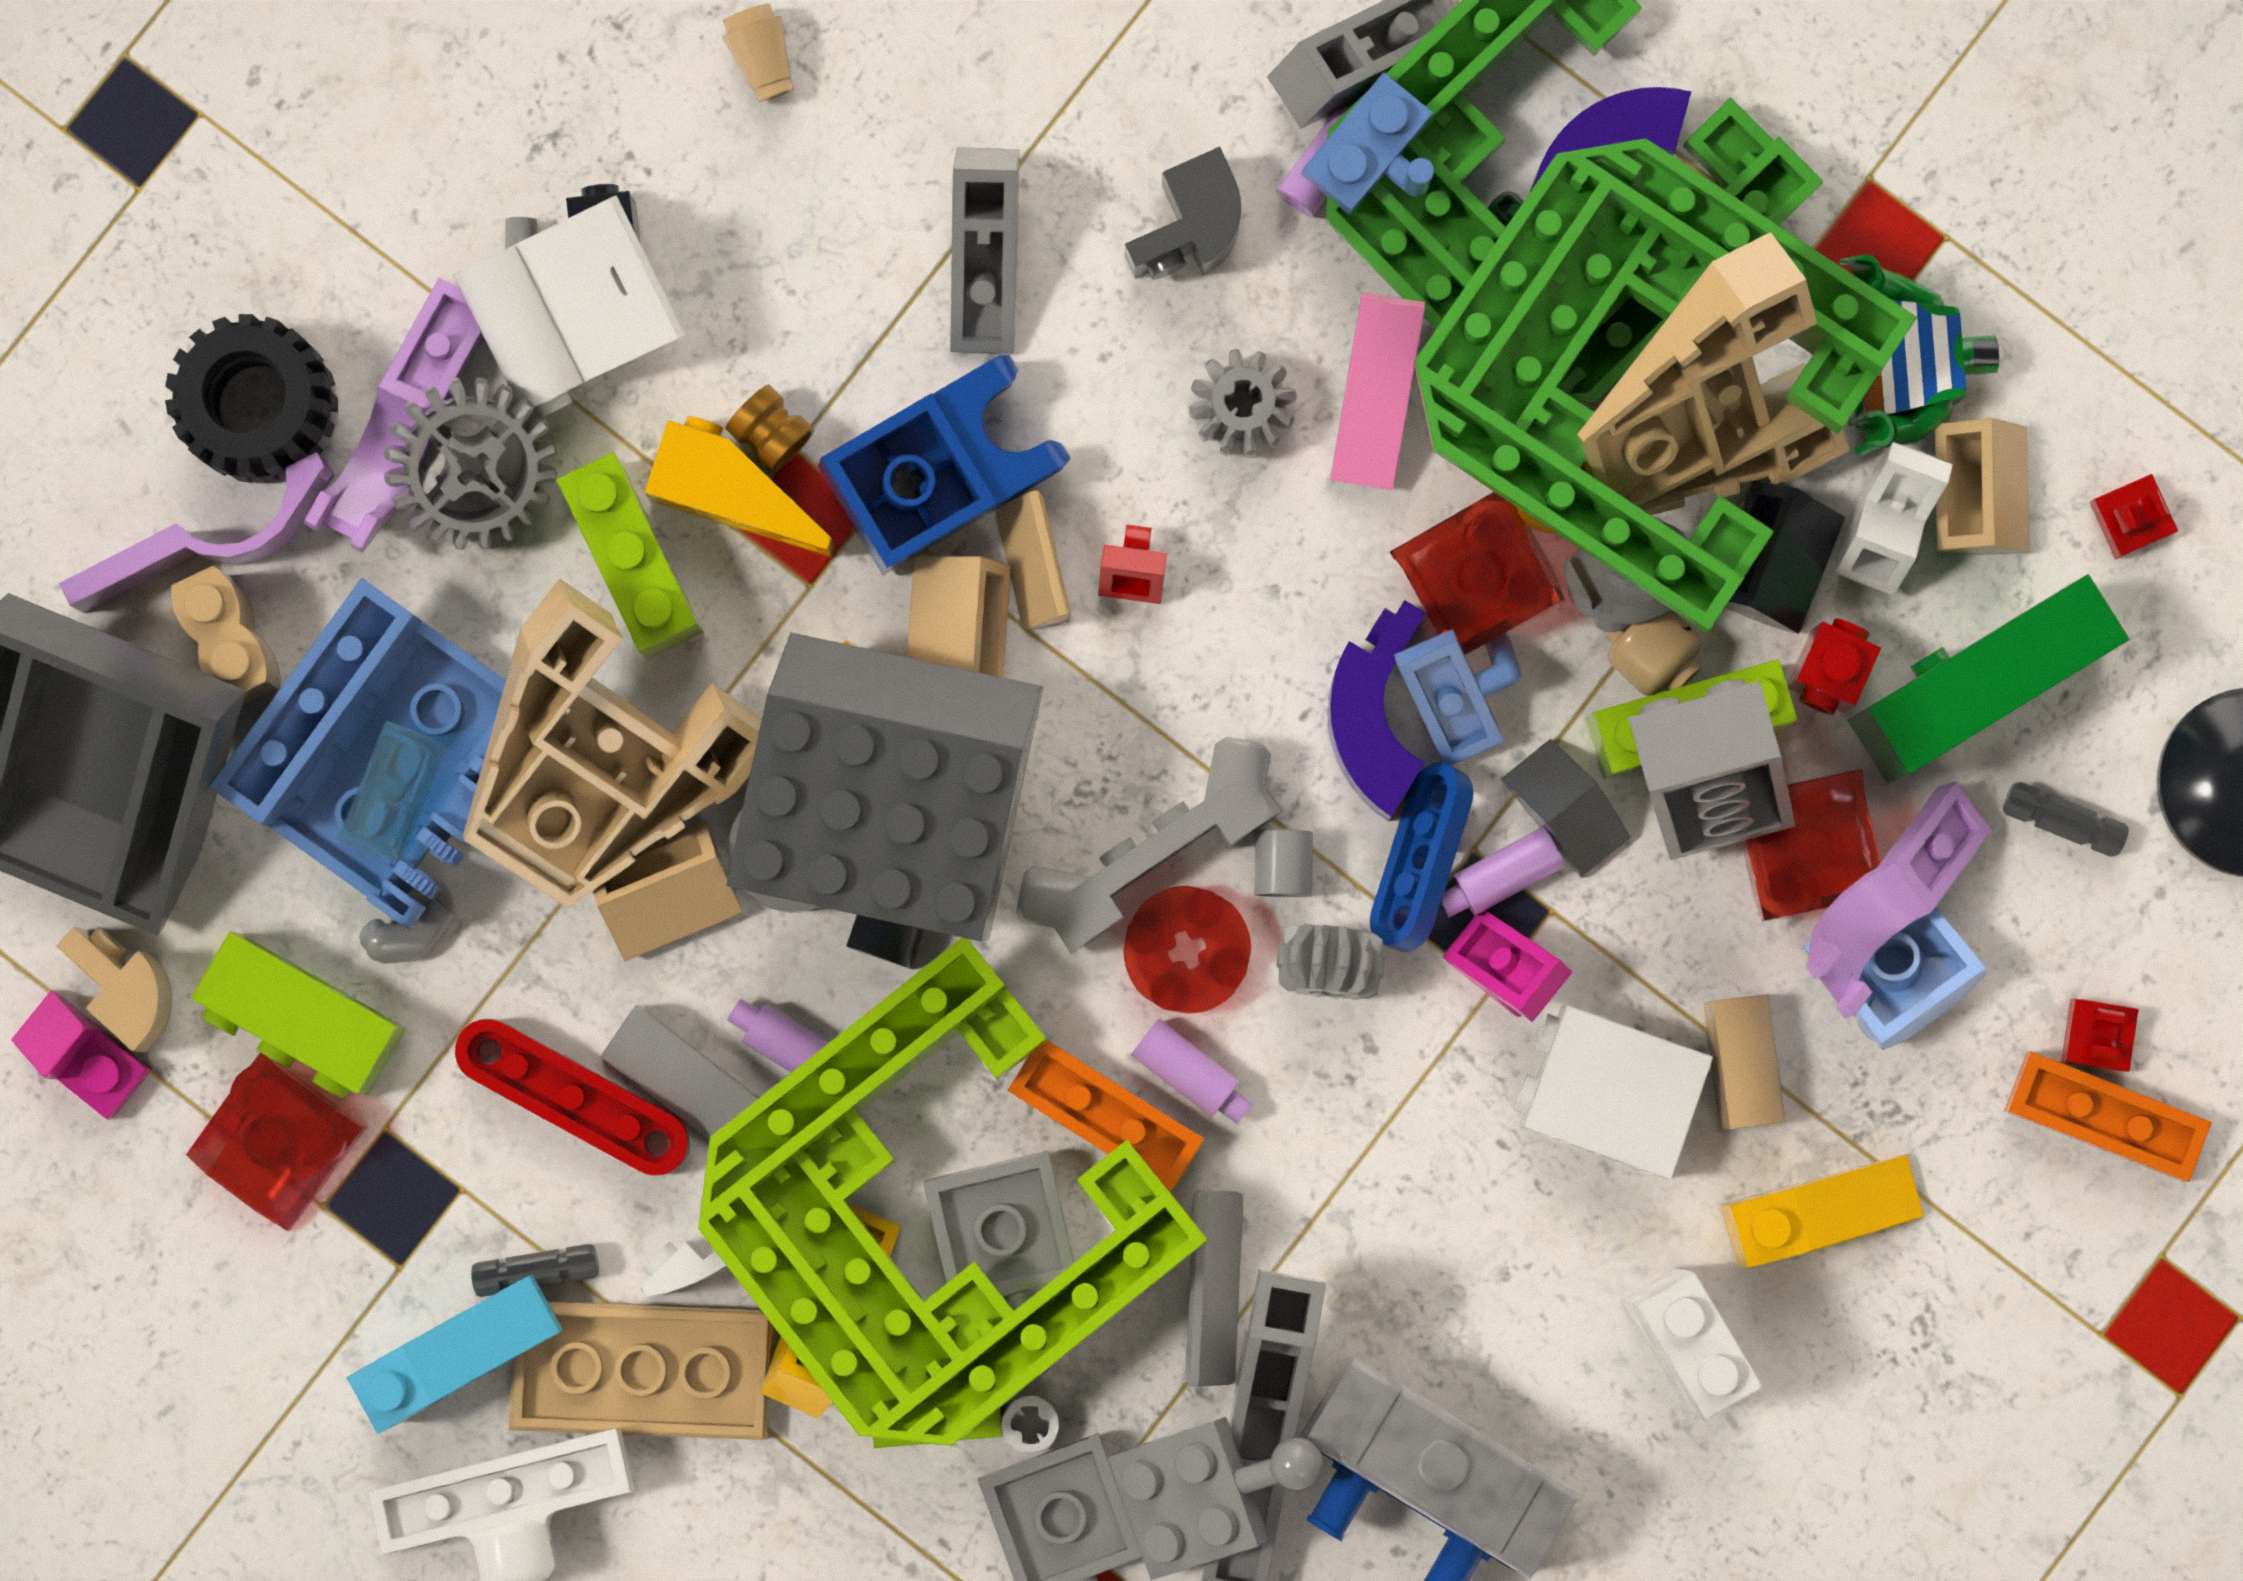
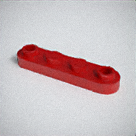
M481 1019L466 1026L458 1036L455 1045V1058L460 1070L468 1078L639 1172L652 1176L669 1174L678 1169L686 1160L690 1149V1137L688 1130L680 1119L499 1020ZM489 1039L496 1040L501 1046V1056L492 1064L485 1063L480 1057V1047ZM655 1131L664 1132L670 1142L667 1152L661 1156L653 1155L647 1148V1139Z

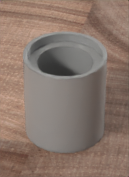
M1303 830L1255 831V895L1267 897L1312 896L1313 832Z

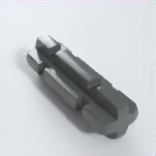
M2016 782L2009 789L2004 801L2003 812L2010 817L2023 822L2030 819L2034 820L2035 827L2080 845L2086 844V842L2091 843L2092 850L2109 857L2119 855L2125 846L2129 827L2125 823L2107 816L2106 818L2098 819L2097 812L2053 794L2046 795L2045 797L2041 796L2040 789L2023 782Z
M584 1244L567 1247L565 1253H560L559 1249L507 1257L505 1263H500L499 1259L477 1262L471 1267V1279L476 1296L484 1297L494 1295L533 1274L539 1287L564 1283V1278L569 1277L571 1282L592 1279L598 1275L599 1263L594 1245Z

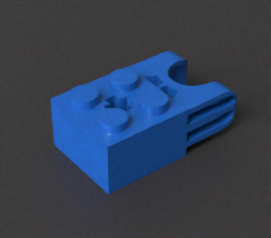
M999 355L821 457L818 465L820 471L882 575H885L914 558V556L926 551L1060 472L1071 459L1064 445L1053 440L1043 442L1026 451L1011 452L995 446L987 437L983 428V411L989 402L1011 387L1018 372V368L1010 355ZM903 470L907 478L915 473L921 479L922 483L916 491V499L908 500L906 495L899 497L895 494L892 488L897 481L896 472Z

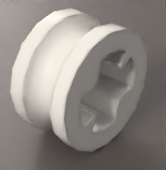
M1036 1394L1022 1395L1014 1399L1005 1409L1001 1422L1002 1433L1007 1443L1016 1451L1026 1454L1039 1453L1049 1448L1056 1439L1060 1427L1059 1414L1054 1405L1045 1397ZM1024 1406L1039 1407V1418L1049 1420L1050 1427L1048 1433L1043 1435L1039 1431L1037 1433L1038 1441H1024L1022 1430L1012 1427L1013 1415L1017 1412L1020 1416H1023L1025 1412L1022 1407Z

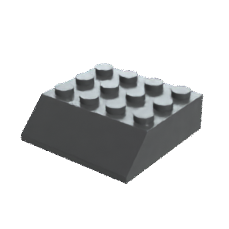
M10 593L6 594L0 600V871L158 936L163 930L201 853L217 797V792L209 786L226 764L246 690Z
M790 632L767 693L726 886L983 942L989 940L1044 686Z

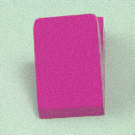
M1486 910L1474 916L1442 956L1451 966L1516 1017L1524 1016L1531 1022L1537 1018L1572 974V971L1560 959Z
M51 990L11 1039L44 1078L58 1080L107 1120H112L153 1070L55 990Z

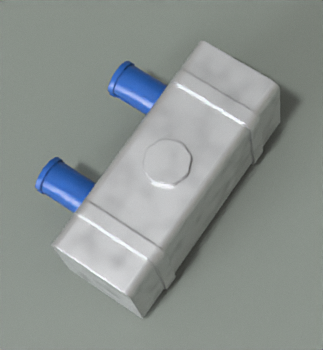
M1347 1356L1299 1436L1315 1444L1322 1455L1334 1461L1331 1467L1336 1469L1311 1515H1308L1306 1521L1337 1540L1342 1541L1345 1531L1368 1493L1372 1491L1376 1494L1378 1489L1445 1529L1443 1535L1448 1539L1424 1581H1469L1481 1559L1488 1562L1490 1557L1519 1575L1531 1579L1575 1505L1580 1493L1548 1475L1547 1470L1537 1463L1520 1458L1403 1386L1404 1383L1394 1376L1382 1374L1358 1358Z

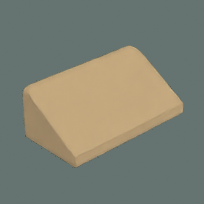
M1038 490L1028 492L1000 506L996 511V518L1007 564L1011 565L1010 577L1021 623L1025 630H1033L1069 621L1068 617H1071L1043 495Z

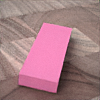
M1361 293L1330 480L1393 490L1425 302Z

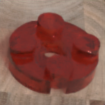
M1176 886L1154 894L1140 906L1127 927L1123 956L1125 968L1136 990L1162 1010L1183 1014L1202 1013L1220 1006L1235 993L1247 974L1251 954V939L1243 917L1232 903L1210 890L1192 886ZM1182 932H1186L1191 940L1201 938L1205 943L1206 949L1197 955L1199 965L1188 969L1184 961L1173 963L1168 953L1177 946L1174 936Z

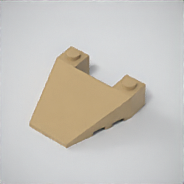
M1771 232L1711 262L1578 433L1590 475L1650 515L1685 507V497L1713 490L1718 497L1719 495L1727 497L1739 494V484L1769 477L1774 485L1791 481L1850 451L1844 427L1837 434L1784 399L1806 366L1805 363L1775 376L1761 385L1759 383L1752 356L1817 324L1807 280Z
M559 578L520 628L463 838L465 842L566 908H569L636 862L634 856L663 836L668 840L686 827L685 821L713 802L719 805L734 795L750 776L762 717L711 683L674 732H672L592 678L623 638L610 612Z

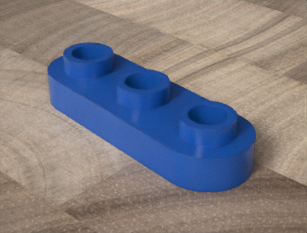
M1432 763L1423 768L1410 787L1370 914L1371 933H1375L1383 939V945L1400 952H1410L1420 947L1427 940L1433 929L1473 801L1474 791L1469 776L1445 763Z

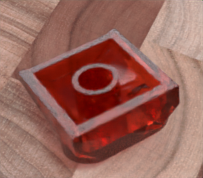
M1495 492L1390 551L1393 559L1402 567L1438 635L1453 629L1465 656L1531 619L1544 615L1551 608L1565 601L1557 576L1531 528L1525 524L1515 505Z
M1862 769L1788 784L1796 826L1741 841L1753 897L1762 923L1794 918L1802 914L1825 910L1841 893L1865 874L1879 866L1880 859L1866 802Z
M260 1052L252 1064L235 1078L229 1095L203 1129L186 1156L206 1175L254 1211L286 1231H290L367 1127L284 1065Z

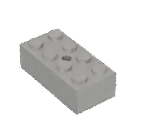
M1740 679L1724 681L1710 687L1706 691L1707 696L1682 703L1678 698L1656 700L1643 706L1641 714L1628 717L1650 798L1670 860L1796 826L1782 757L1760 681L1747 685L1744 680Z

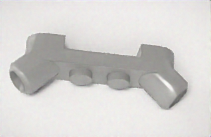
M1231 737L1221 739L1214 746L1205 798L1202 803L1189 810L1183 801L1152 822L1158 831L1156 834L1138 846L1129 837L1107 851L1099 858L1105 868L1092 877L1038 866L1031 867L1023 875L1016 913L1022 922L1054 928L1070 954L1083 948L1124 920V916L1112 900L1113 896L1214 828L1230 849L1283 812L1265 787L1271 754L1265 745Z

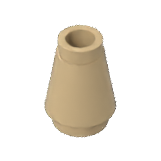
M770 3L743 10L722 20L727 32L722 39L750 87L755 91L758 102L771 100L794 90L790 79L791 72L782 17L774 16Z

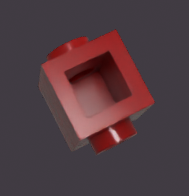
M1835 618L1832 625L1822 621L1811 629L1787 683L1789 689L1801 694L1799 702L1816 711L1832 716L1836 710L1845 713L1856 706L1881 650V647L1867 641L1870 635L1867 630L1839 618Z

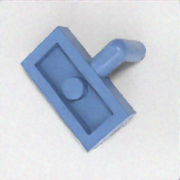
M1383 72L1304 166L1301 175L1349 215L1352 214L1383 175L1410 196L1420 197L1429 188L1434 173L1433 165L1425 158H1417L1410 163L1401 154L1429 122L1433 112Z
M1453 629L1394 654L1397 667L1443 763L1449 766L1504 743L1501 730L1485 697L1516 684L1521 677V669L1511 640L1505 633H1493L1487 638L1486 649L1492 666L1475 674Z

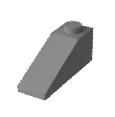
M1383 0L1300 41L1273 69L1267 78L1300 129L1332 114L1335 109H1342L1348 106L1358 96L1362 97L1383 72L1386 74L1456 6L1452 0Z
M956 148L952 190L950 352L1014 353L1020 149Z

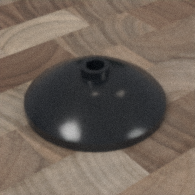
M2243 688L2214 695L2188 711L2169 734L2163 746L2157 768L2159 805L2167 826L2175 839L2190 855L2204 865L2236 877H2243Z

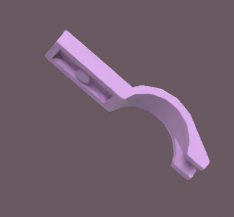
M438 278L378 386L377 397L369 422L357 448L337 480L328 489L320 491L304 520L306 526L317 531L323 524L352 538L350 542L351 547L363 553L396 510L392 498L397 492L407 487V485L388 486L384 479V473L390 469L402 467L403 464L386 460L383 451L386 446H405L406 442L398 439L391 433L390 427L392 423L401 422L412 428L416 422L410 418L404 406L407 402L413 401L424 412L430 409L432 405L425 394V389L429 386H434L438 390L442 401L450 399L449 380L452 378H462L484 337L458 286L441 278ZM429 438L422 449L419 459V468L424 460V457L430 445L431 440Z
M317 452L287 466V490L279 513L262 532L240 543L215 545L195 538L190 532L174 524L60 582L59 585L69 605L86 613L198 555L211 562L245 565L269 558L294 539L320 491L327 488L334 477V473L326 459L322 461Z
M1957 782L1937 787L1879 866L1865 874L1841 893L1822 914L1812 931L1807 970L1813 978L1821 980L1837 1001V1009L1844 1018L1855 1016L1872 994L1867 984L1860 982L1859 979L1864 966L1873 954L1894 934L1934 910L1992 831Z

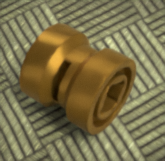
M770 384L765 385L754 393L735 412L725 427L739 443H749L757 451V461L770 474L777 472L805 446L815 431L801 415H788V411L784 408L783 397Z

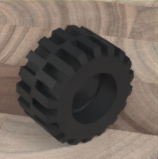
M239 314V322L233 323L226 317L212 321L215 328L214 331L206 334L199 328L189 337L195 343L191 350L187 353L179 348L173 358V361L180 365L177 375L167 373L165 387L172 392V399L165 400L167 414L176 422V425L172 428L178 439L189 447L188 450L193 455L224 476L230 475L238 481L252 483L253 478H259L264 483L279 481L278 474L285 472L287 466L315 452L319 453V455L322 453L323 449L318 446V443L323 435L331 438L335 424L329 420L331 412H338V398L332 393L331 389L332 386L336 385L333 375L325 367L324 359L295 330L286 328L280 321L267 316L265 321H261L253 314ZM254 366L273 367L282 375L285 384V399L280 413L268 426L251 433L232 432L223 424L220 414V399L225 386L232 377L244 369Z

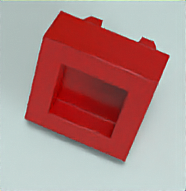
M2153 474L2089 502L2115 560L2178 532Z
M1127 524L1123 547L1104 544L1098 596L1161 604L1167 553L1149 551L1152 528Z
M2077 998L2070 999L2061 1062L2118 1072H2130L2139 1009Z

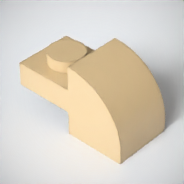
M73 927L56 947L103 989L85 1009L132 1052L147 1053L164 1032L171 1014L172 991L163 966L152 953L137 951L125 964L121 959L128 952L106 931L98 927L92 934L87 929Z

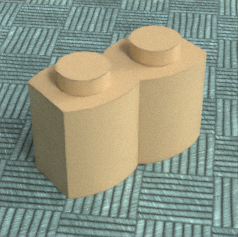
M211 566L172 584L171 600L174 613L185 632L198 642V661L202 673L246 690L242 707L280 689L281 674L277 659L270 646L254 632L255 618L251 602L243 588L233 578L216 567Z

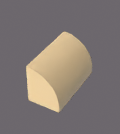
M1995 418L1941 423L1935 429V458L1953 464L1949 482L1936 503L1937 551L1980 555L2030 553L2027 427Z
M914 556L907 657L1003 678L1011 565L982 556Z
M705 821L681 830L668 840L664 837L634 856L636 862L593 891L597 907L624 962L743 913L735 889L726 886L728 872Z
M1769 994L1704 1002L1710 1056L1713 1057L1711 1065L1720 1129H1738L1786 1122Z

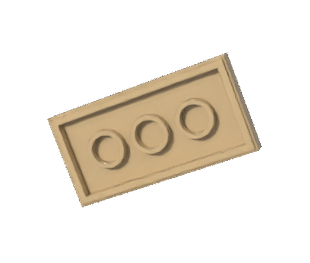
M548 1301L563 1331L512 1360L509 1430L598 1433L621 1428L622 1435L749 1440L768 1439L770 1398L760 1394V1390L772 1360L773 1325L761 1309Z

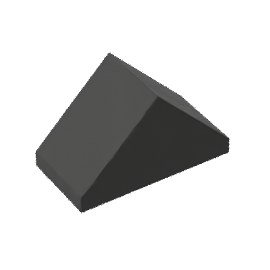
M1551 738L1500 779L1539 827L1546 829L1558 851L1580 878L1631 838L1598 783Z

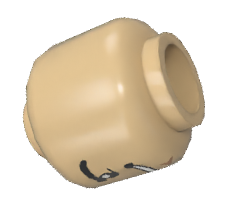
M1669 611L1652 620L1629 624L1625 629L1609 632L1606 636V639L1612 644L1607 654L1609 663L1645 696L1660 693L1666 687L1671 690L1685 686L1701 669V666L1693 660L1701 648V638L1674 611Z

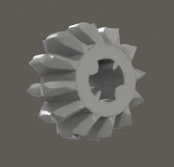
M1230 350L1229 371L1226 372L1218 361L1210 359L1206 363L1205 368L1215 383L1203 379H1195L1192 383L1191 391L1207 401L1191 405L1189 407L1190 418L1198 420L1212 418L1203 425L1199 431V437L1203 442L1214 438L1219 432L1223 433L1224 437L1221 441L1219 452L1224 456H1229L1232 452L1234 440L1236 439L1243 440V451L1246 458H1254L1257 453L1255 437L1258 435L1267 446L1274 449L1279 445L1280 438L1270 424L1281 428H1291L1294 423V416L1279 407L1295 402L1297 398L1296 390L1291 388L1274 389L1284 380L1287 371L1283 366H1278L1267 375L1261 373L1266 359V354L1263 352H1256L1253 356L1251 368L1242 367L1240 350ZM1244 390L1249 392L1248 400H1251L1254 396L1258 398L1259 403L1253 405L1251 416L1238 417L1237 408H1234L1231 412L1227 409L1226 405L1233 403L1234 392Z
M1325 924L1293 925L1284 930L1282 943L1278 947L1277 957L1279 984L1284 989L1316 997L1352 1000L1369 999L1378 994L1380 979H1383L1385 966L1383 939L1378 935L1361 929L1346 928V926L1336 927Z

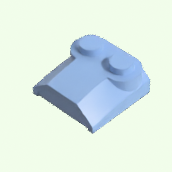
M1935 907L1931 913L1913 921L1894 934L1873 954L1864 966L1859 981L1865 982L1872 991V994L1855 1015L1858 1025L1865 1036L1876 1042L1882 1051L1902 1043L1963 1000L1986 976V967ZM1811 940L1803 945V949L1808 956Z

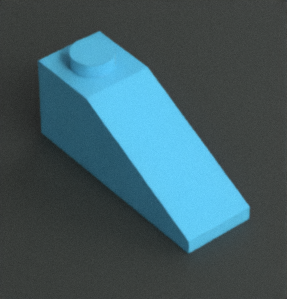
M533 1274L403 1344L346 1378L376 1433L379 1434L406 1421L562 1332L563 1329Z

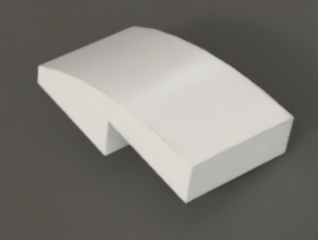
M692 1241L685 1242L679 1249L671 1242H668L643 1267V1270L650 1278L639 1289L647 1297L669 1293L706 1279L727 1266L715 1250L706 1256Z

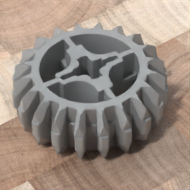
M452 378L449 380L452 398L442 401L438 390L434 386H429L425 389V394L432 405L430 409L424 412L413 401L407 402L404 406L410 418L416 422L411 428L401 422L392 423L390 427L391 433L406 443L405 446L390 445L384 447L383 455L386 460L403 464V466L385 472L384 479L388 486L407 485V487L396 493L392 498V502L397 510L407 509L417 504L407 519L408 524L414 530L423 527L430 519H433L428 535L432 542L440 543L449 528L454 529L452 536L453 544L456 549L464 550L466 548L469 532H476L481 548L489 549L492 547V538L489 530L499 527L503 537L507 541H511L516 538L515 530L509 522L511 519L518 516L528 526H532L536 522L535 516L526 507L529 500L539 505L546 506L549 504L551 499L549 494L535 485L537 481H556L557 471L551 466L538 464V461L549 459L556 455L557 448L553 442H534L549 430V426L544 418L534 419L524 424L534 409L532 402L524 398L518 401L512 408H508L513 395V390L510 386L502 384L491 400L488 399L489 387L485 378H476L473 384L472 396H465L461 380L459 378ZM465 415H482L498 420L492 428L485 426L476 435L468 437L460 436L443 425L451 419ZM515 433L521 447L522 462L518 479L511 489L501 476L497 474L496 466L497 460L506 450L504 443ZM429 438L445 455V464L441 473L435 478L437 484L426 494L421 487L418 470L422 449ZM449 444H452L462 454L465 452L473 458L481 453L479 459L492 483L487 482L480 474L475 475L470 470H466L459 475L462 468ZM472 491L482 492L493 501L496 500L498 502L489 508L472 512L455 511L444 507L449 500L456 502L459 497Z

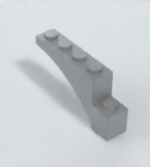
M1258 1270L1248 1331H1245L1229 1420V1427L1244 1467L1270 1459L1278 1444L1296 1436L1304 1392L1316 1346L1326 1288L1324 1281ZM1276 1484L1253 1492L1270 1541L1259 1547L1205 1563L1201 1581H1268L1285 1487Z

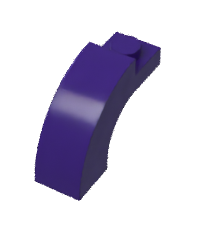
M1666 87L1639 88L1611 95L1594 103L1572 119L1554 139L1539 166L1531 190L1557 153L1646 138L1673 156L1691 91Z
M1406 600L1403 601L1396 614L1387 608H1384L1365 639L1375 646L1371 654L1354 643L1348 642L1332 678L1327 708L1330 741L1343 775L1361 800L1387 821L1393 816L1425 763L1408 752L1397 741L1389 728L1384 712V690L1388 676L1396 664L1394 654L1405 649L1426 615L1424 611Z

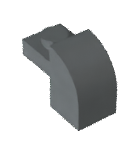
M1220 146L1162 172V187L1177 221L1125 243V258L1135 278L1147 273L1150 274L1152 280L1168 276L1183 268L1187 264L1184 257L1192 253L1202 275H1205L1218 267L1231 252L1239 231L1241 196L1236 180Z

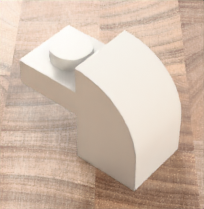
M1892 442L1881 463L1875 462L1863 486L1845 533L1835 574L1894 596L1917 557L1925 522L1949 482L1953 464Z

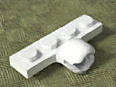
M614 1428L367 1492L381 1555L460 1536L466 1537L474 1546L481 1581H547L554 1577L559 1569L550 1530L552 1516L564 1509L635 1492V1487L621 1428Z

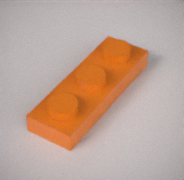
M1050 1041L1045 1042L1028 1056L1007 1090L1107 1154L1128 1140L1170 1193L1204 1140L1198 1134Z
M2032 1051L2025 1054L2004 1112L2182 1182H2190L2212 1124L2208 1120Z

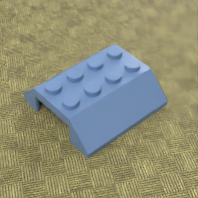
M361 578L209 787L261 825L272 828L367 897L366 900L411 930L427 908L409 894L411 890L415 888L433 900L441 889L435 883V879L421 869H417L426 855L431 851V854L443 863L452 864L457 867L465 855L447 842L450 836H454L468 847H471L470 844L464 841L463 833L506 680Z

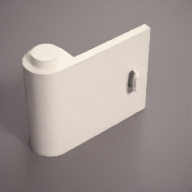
M617 195L453 274L508 386L513 390L516 402L527 398L534 405L538 418H542L572 403L573 401L568 391L574 387L685 336Z

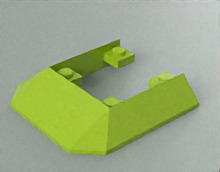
M960 938L714 1133L709 1139L698 1230L859 1436L946 1446L954 1445L1208 1241L1169 1190L1166 1189L1130 1142L1126 1140L1077 1179V1182L1112 1224L1115 1231L1015 1311L975 1261L924 1301L847 1202L849 1198L896 1162L860 1116L859 1112L959 1033L997 1081L1048 1041L969 939Z

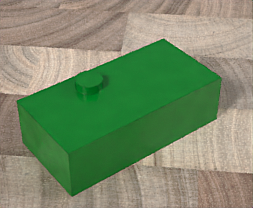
M2088 573L1953 656L1949 657L1944 647L1931 653L1910 666L1916 675L1915 679L1847 720L1888 785L1923 767L2130 639Z

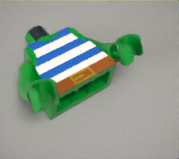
M1871 255L1841 258L1840 265L1849 266L1854 276L1917 316L1883 370L1878 374L1854 410L1855 418L1848 420V427L1856 425V428L1862 427L1867 436L1866 443L1854 447L1855 453L1862 456L1883 447H1890L1892 442L1903 446L1916 444L1933 432L1941 423L1948 421L1953 406L1966 397L1965 375L1998 372L1999 347L1995 335L1962 337L1959 308L1945 306L1939 294L1901 274L1881 268L1879 262Z

